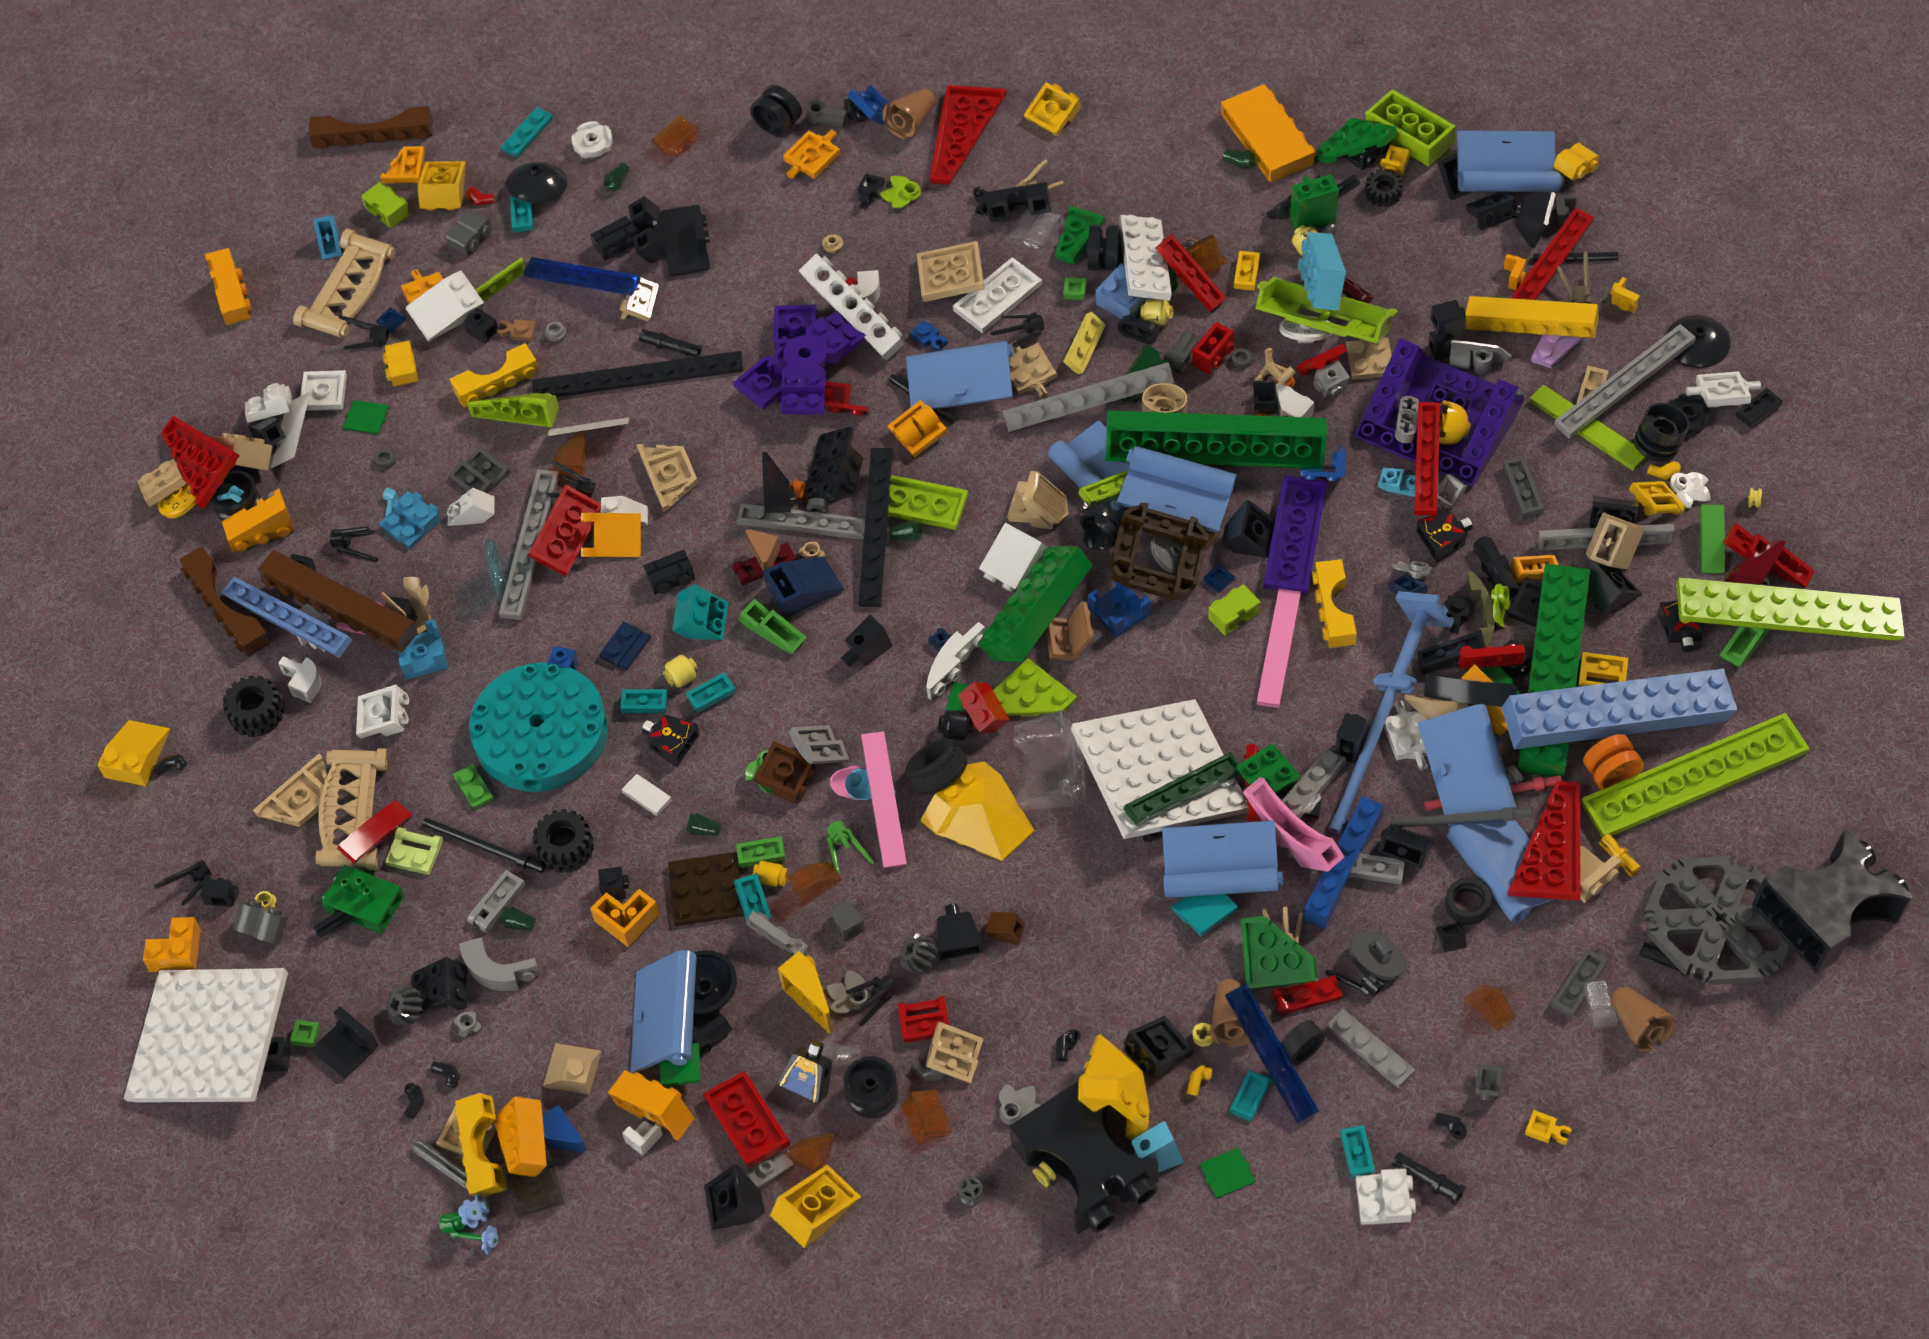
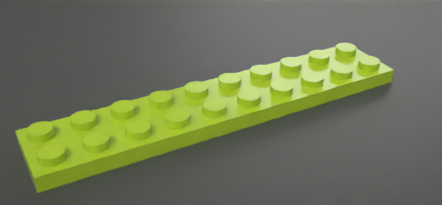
M1678 578L1676 582L1679 621L1883 640H1902L1904 638L1900 598L1690 578Z
M1783 713L1583 797L1580 803L1602 838L1607 834L1614 836L1808 754L1810 748L1788 715Z

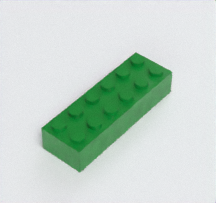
M1049 546L1043 551L1041 558L1032 566L1030 573L1020 582L1019 588L1007 600V604L995 616V620L984 631L982 638L978 642L991 660L1022 663L1092 567V563L1079 546Z

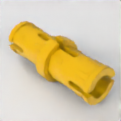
M1610 834L1605 835L1599 841V845L1611 857L1614 855L1621 861L1620 866L1630 877L1640 872L1639 870L1642 867L1628 854L1629 851L1625 847L1622 848Z

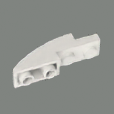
M978 622L964 636L956 631L941 648L933 662L927 680V696L930 700L936 695L940 696L951 681L955 682L958 680L962 673L961 662H965L969 658L970 652L973 649L981 647L978 642L985 631V626Z

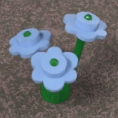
M479 1194L475 1195V1200L472 1202L465 1200L457 1212L442 1214L440 1217V1229L444 1234L450 1233L451 1238L460 1237L482 1241V1250L486 1254H490L498 1243L497 1229L492 1226H488L482 1235L460 1232L467 1224L470 1228L477 1227L478 1220L487 1221L489 1205L487 1200L483 1199Z

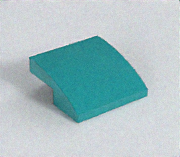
M1222 894L1184 897L1173 905L1171 909L1185 924L1188 923L1202 937L1237 912L1238 906L1227 895Z

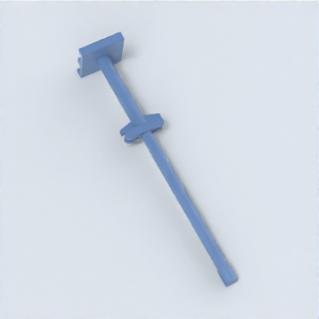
M1402 591L1397 593L1395 599L1412 624L1393 671L1377 674L1373 680L1380 691H1385V694L1338 810L1328 830H1331V833L1342 834L1347 821L1346 818L1396 694H1413L1415 691L1413 685H1416L1417 680L1406 675L1425 626L1451 628L1454 619L1446 616L1448 611L1446 606L1439 605L1438 603L1439 595Z

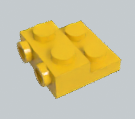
M1045 82L1025 112L1024 117L1058 136L1068 121L1072 122L1082 105L1079 102L1080 98L1071 92L1067 94L1063 92L1064 90L1055 83L1050 85Z

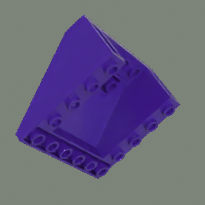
M1400 338L1354 437L1416 463L1417 428L1414 441L1411 443H1402L1395 438L1401 398L1412 396L1417 398L1419 402L1441 404L1445 400L1456 403L1465 409L1468 415V422L1471 423L1470 431L1456 444H1439L1438 473L1444 476L1450 474L1463 484L1473 488L1516 418L1525 397L1519 387L1500 379L1496 385L1427 357L1420 346Z

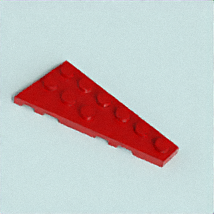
M946 86L930 174L931 184L951 185L1006 97L1007 89Z
M172 415L161 431V434L167 446L171 448L172 456L177 460V466L185 482L189 484L190 492L196 498L197 506L204 509L218 487L223 484L229 471L236 465L240 455Z
M1556 781L1546 808L1540 817L1539 824L1525 851L1521 865L1515 874L1514 881L1508 890V896L1580 901V782Z

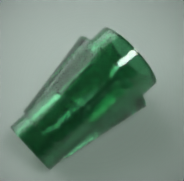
M1226 149L1223 153V161L1243 170L1251 169L1255 162V154L1251 153L1250 150Z
M620 163L605 174L604 186L610 191L620 189L629 172V167L625 163Z
M910 520L889 527L890 540L917 541V539L922 538L920 522Z
M691 813L686 831L691 832V835L718 837L721 823L699 813Z
M505 906L500 919V924L504 925L505 928L531 932L536 923V918L513 906L511 908Z

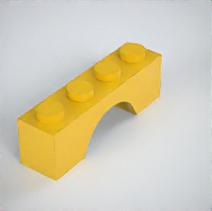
M526 343L507 351L504 365L492 374L478 375L467 370L450 378L452 389L463 408L468 406V402L479 401L487 396H494L498 391L506 387H513L517 382L525 378H531L539 372L537 361Z
M1342 559L1315 562V571L1311 572L1313 585L1317 584L1318 590H1315L1316 603H1321V608L1318 609L1319 620L1325 624V627H1322L1323 640H1328L1329 648L1356 645L1357 633L1353 615L1340 611L1332 602L1333 597L1345 589L1346 577Z
M477 1093L455 1101V1116L459 1125V1141L462 1144V1162L466 1171V1187L469 1195L475 1196L479 1194V1196L484 1198L507 1190L504 1167L490 1162L483 1148L485 1133L488 1127L496 1120L493 1097Z

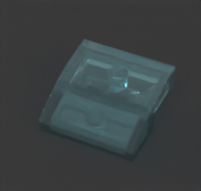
M486 540V568L495 596L498 601H502L506 586L502 562L496 542L494 540Z

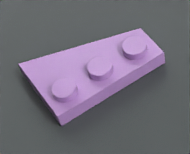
M1543 334L1531 357V362L1552 368L1576 344H1579L1583 338Z

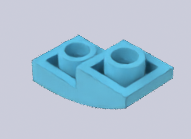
M1383 468L1378 487L1389 492L1415 497L1416 475H1406L1404 469Z

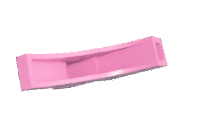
M1258 778L1243 791L1262 821H1275L1277 847L1288 848L1300 867L1328 872L1344 858L1333 838L1318 833L1300 820L1279 799L1264 778Z

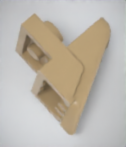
M1031 471L1027 482L1018 481L1007 517L1010 522L1030 523L1031 527L1053 529L1054 525L1060 524L1069 515L1067 498L1063 492L1057 489L1042 474L1037 471Z

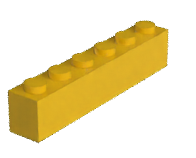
M1469 296L1465 313L1466 328L1470 330L1595 338L1599 319L1598 304Z

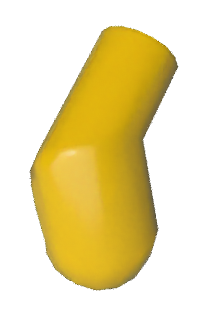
M1676 461L1662 467L1650 464L1647 474L1668 480L1674 474L1680 472L1681 466Z
M1201 1065L1190 1074L1186 1091L1187 1095L1198 1096L1202 1079L1211 1080L1212 1068Z

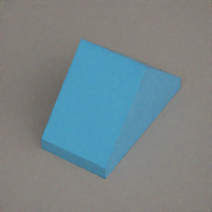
M334 215L313 219L322 260L342 256L340 235Z

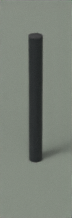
M1618 252L1588 253V261L1618 260ZM1570 253L1565 262L1584 261V253ZM1533 254V262H1537L1542 254Z
M891 374L888 381L910 395L909 384L896 375ZM944 408L933 410L951 424H954L958 419Z

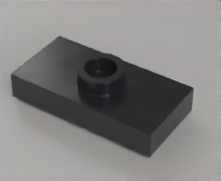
M1766 388L1754 397L1750 404H1745L1738 409L1735 416L1752 429L1782 406L1783 400Z

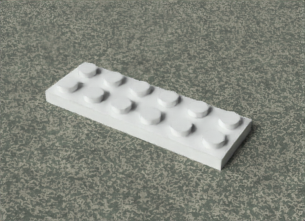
M1120 215L1119 225L1128 296L1170 301L1172 293L1168 264L1155 249L1164 239L1161 220L1153 217L1144 218L1135 215Z

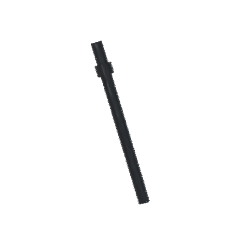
M429 818L423 820L422 825L424 827L515 862L518 867L523 869L530 868L540 873L545 871V864L532 860L526 854L514 853Z

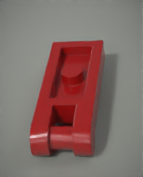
M1515 644L1502 647L1487 646L1480 649L1464 646L1460 650L1459 666L1467 670L1474 664L1478 668L1524 664L1525 648L1524 645Z
M1335 975L1318 979V982L1305 983L1288 988H1277L1271 992L1273 1000L1277 1001L1278 1006L1276 1008L1280 1016L1343 999ZM1292 997L1293 1002H1287L1286 998Z

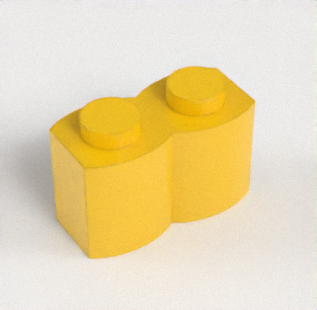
M1577 143L1570 149H1565L1557 155L1553 168L1574 181L1583 178L1590 172L1593 173L1599 166L1598 160L1600 156L1581 143Z
M410 340L386 345V352L382 353L384 364L388 365V368L385 369L387 381H392L393 387L417 382L418 376Z

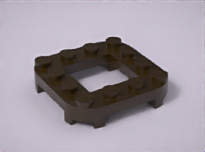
M1140 503L1138 506L1129 508L1124 512L1120 521L1110 561L1112 580L1125 587L1163 598L1180 601L1187 600L1199 582L1209 534L1198 523L1199 519L1193 516L1188 520L1149 509L1148 503ZM1141 531L1183 543L1176 576L1135 565V556Z

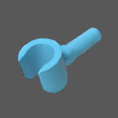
M232 486L228 493L217 496V500L222 501L231 498L238 503L244 491L236 486Z
M386 488L383 493V499L388 501L385 517L391 513L393 504L398 499V494L391 488Z

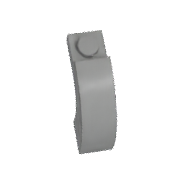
M482 937L459 943L461 955L468 972L478 983L489 989L497 991L519 990L517 981L528 982L536 976H540L535 958L512 964H498L487 956Z

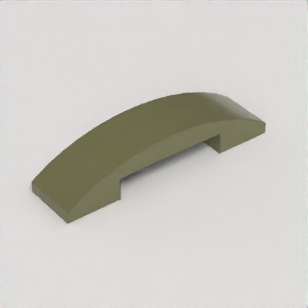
M1472 571L1467 572L1466 585L1469 598H1471V601H1479L1484 628H1479V631L1482 630L1486 647L1491 646L1495 622L1493 618V604L1482 581Z

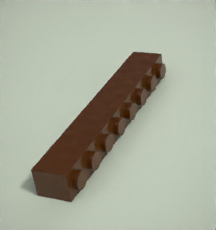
M275 550L269 554L258 568L261 581L266 586H273L282 594L295 597L301 604H308L317 612L330 615L333 620L338 623L343 622L355 632L361 631L365 633L368 638L373 641L378 640L390 650L396 649L403 653L418 634L414 621Z

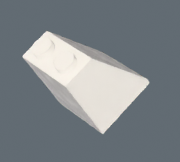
M1005 523L979 569L985 573L984 578L993 583L996 580L1002 582L1001 587L1013 593L1014 590L1019 588L1020 582L1027 577L1032 566L1038 562L1043 555V551L1048 547L1037 539Z

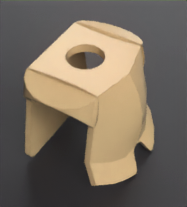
M403 577V587L408 595V600L416 611L415 615L418 617L414 624L418 634L426 630L425 622L432 620L428 603V587L424 585L421 588L418 577ZM382 592L381 596L385 606L407 618L406 613Z

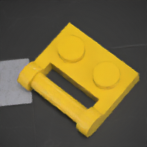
M1664 481L1632 483L1629 488L1635 499L1643 505L1644 513L1647 516H1655L1657 513L1680 515L1684 512V504Z
M1582 652L1578 687L1605 684L1586 681V677L1616 680L1618 682L1626 681L1628 658Z

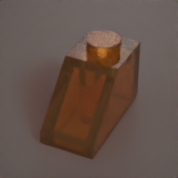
M579 431L557 449V457H553V460L583 477L585 476L588 445L585 431ZM553 465V469L557 470L559 474L573 477L570 474Z
M829 862L805 864L786 877L790 889L802 905L841 881V877Z

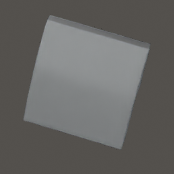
M830 725L792 727L789 730L795 747L810 764L847 762L849 760L842 740H835Z

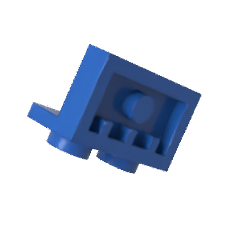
M869 85L865 91L861 90L860 92L853 89L850 90L847 96L871 120L880 124L886 123L883 120L882 111L889 102L874 86Z

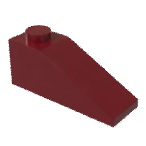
M1773 541L1733 569H1730L1725 575L1724 581L1762 585L1786 541Z

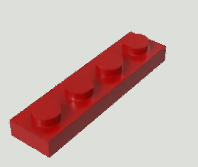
M1170 234L1155 247L1209 312L1226 299L1224 294L1173 234Z

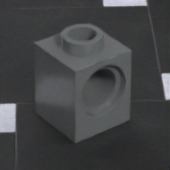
M850 900L844 903L840 902L829 910L830 920L844 941L865 931L863 919Z

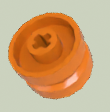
M1624 734L1613 735L1601 740L1583 758V764L1588 772L1593 775V780L1600 790L1636 776L1644 768L1643 760L1636 751H1633L1632 743Z

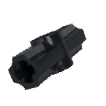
M1480 537L1473 543V548L1481 561L1483 573L1486 572L1489 577L1487 580H1491L1494 587L1496 584L1507 586L1509 598L1514 597L1518 593L1519 587L1510 573V565L1506 556L1499 553L1491 537Z
M720 1013L701 1027H693L692 1043H699L700 1058L706 1051H711L714 1043L732 1031L727 1019Z

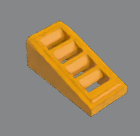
M1555 555L1514 557L1510 564V570L1517 584L1523 583L1525 578L1533 581L1543 579L1545 562L1559 565Z

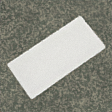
M310 392L292 400V404L289 405V412L284 414L281 428L286 438L277 443L271 468L294 458Z
M629 417L551 429L547 436L628 424Z

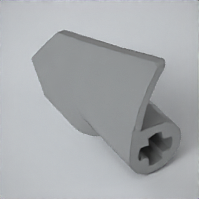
M1451 340L1450 366L1459 370H1469V366H1473L1476 373L1487 374L1492 370L1493 363H1504L1512 356L1496 345Z

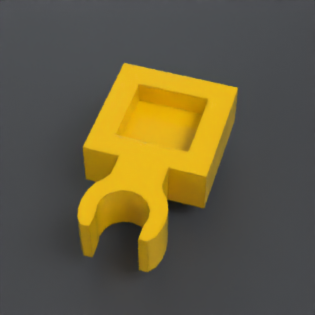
M1533 1110L1525 1135L1545 1143H1549L1550 1138H1554L1558 1143L1567 1145L1568 1139L1563 1138L1560 1134L1566 1133L1570 1135L1572 1129L1568 1126L1555 1125L1557 1118Z

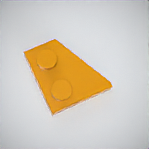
M424 146L403 147L398 156L390 163L391 168L386 174L382 173L380 177L381 182L419 183L425 155Z

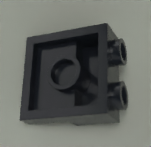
M1166 1016L1129 1031L1123 1043L1126 1053L1129 1056H1134L1138 1060L1139 1068L1143 1073H1148L1152 1078L1170 1071L1173 1064L1190 1057L1194 1051Z

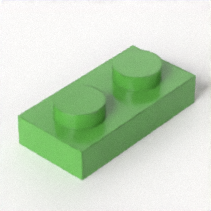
M473 764L453 774L455 781L474 811L494 801L491 792Z
M782 836L736 844L740 868L755 866V864L759 865L761 860L771 863L786 861Z

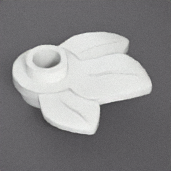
M1690 472L1687 475L1676 473L1671 477L1670 488L1676 493V496L1681 500L1685 508L1690 509L1693 501H1710L1709 490L1704 486L1708 479L1703 474L1697 472Z

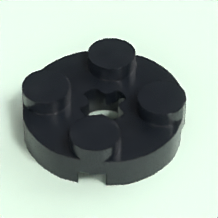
M1681 394L1678 398L1674 400L1672 398L1668 402V404L1676 406L1684 413L1689 411L1690 415H1692L1687 416L1690 422L1687 434L1700 433L1707 426L1710 418V408L1703 403L1701 397Z

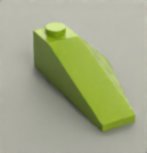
M531 393L468 402V409L471 417L553 427L559 405L555 395Z

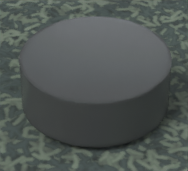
M1237 349L1232 352L1231 364L1233 367L1246 369L1251 365L1252 355L1248 350Z
M381 449L374 455V462L379 469L385 470L394 466L396 457L392 450Z
M821 498L808 500L807 511L828 513V501Z

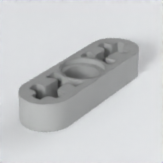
M1412 396L1402 397L1398 408L1395 438L1402 443H1411L1415 438L1419 400Z

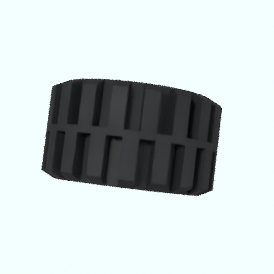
M254 675L249 676L248 679L243 677L240 678V682L232 683V688L226 690L227 695L223 696V709L233 729L236 732L239 731L241 735L244 736L247 732L248 737H254V733L262 736L263 731L271 732L272 726L276 728L279 725L277 720H282V713H284L283 702L276 686L268 678L264 680L263 676L255 678ZM263 701L256 709L244 710L251 702Z
M561 809V812L554 810L551 815H544V820H539L537 822L538 827L533 830V842L541 863L546 864L549 870H552L554 867L555 872L561 873V869H564L565 873L570 872L572 867L577 870L580 868V863L585 865L587 863L586 857L591 858V850H594V840L587 820H584L581 814L577 815L574 810L567 812V809ZM559 836H574V839L567 845H552L553 841Z

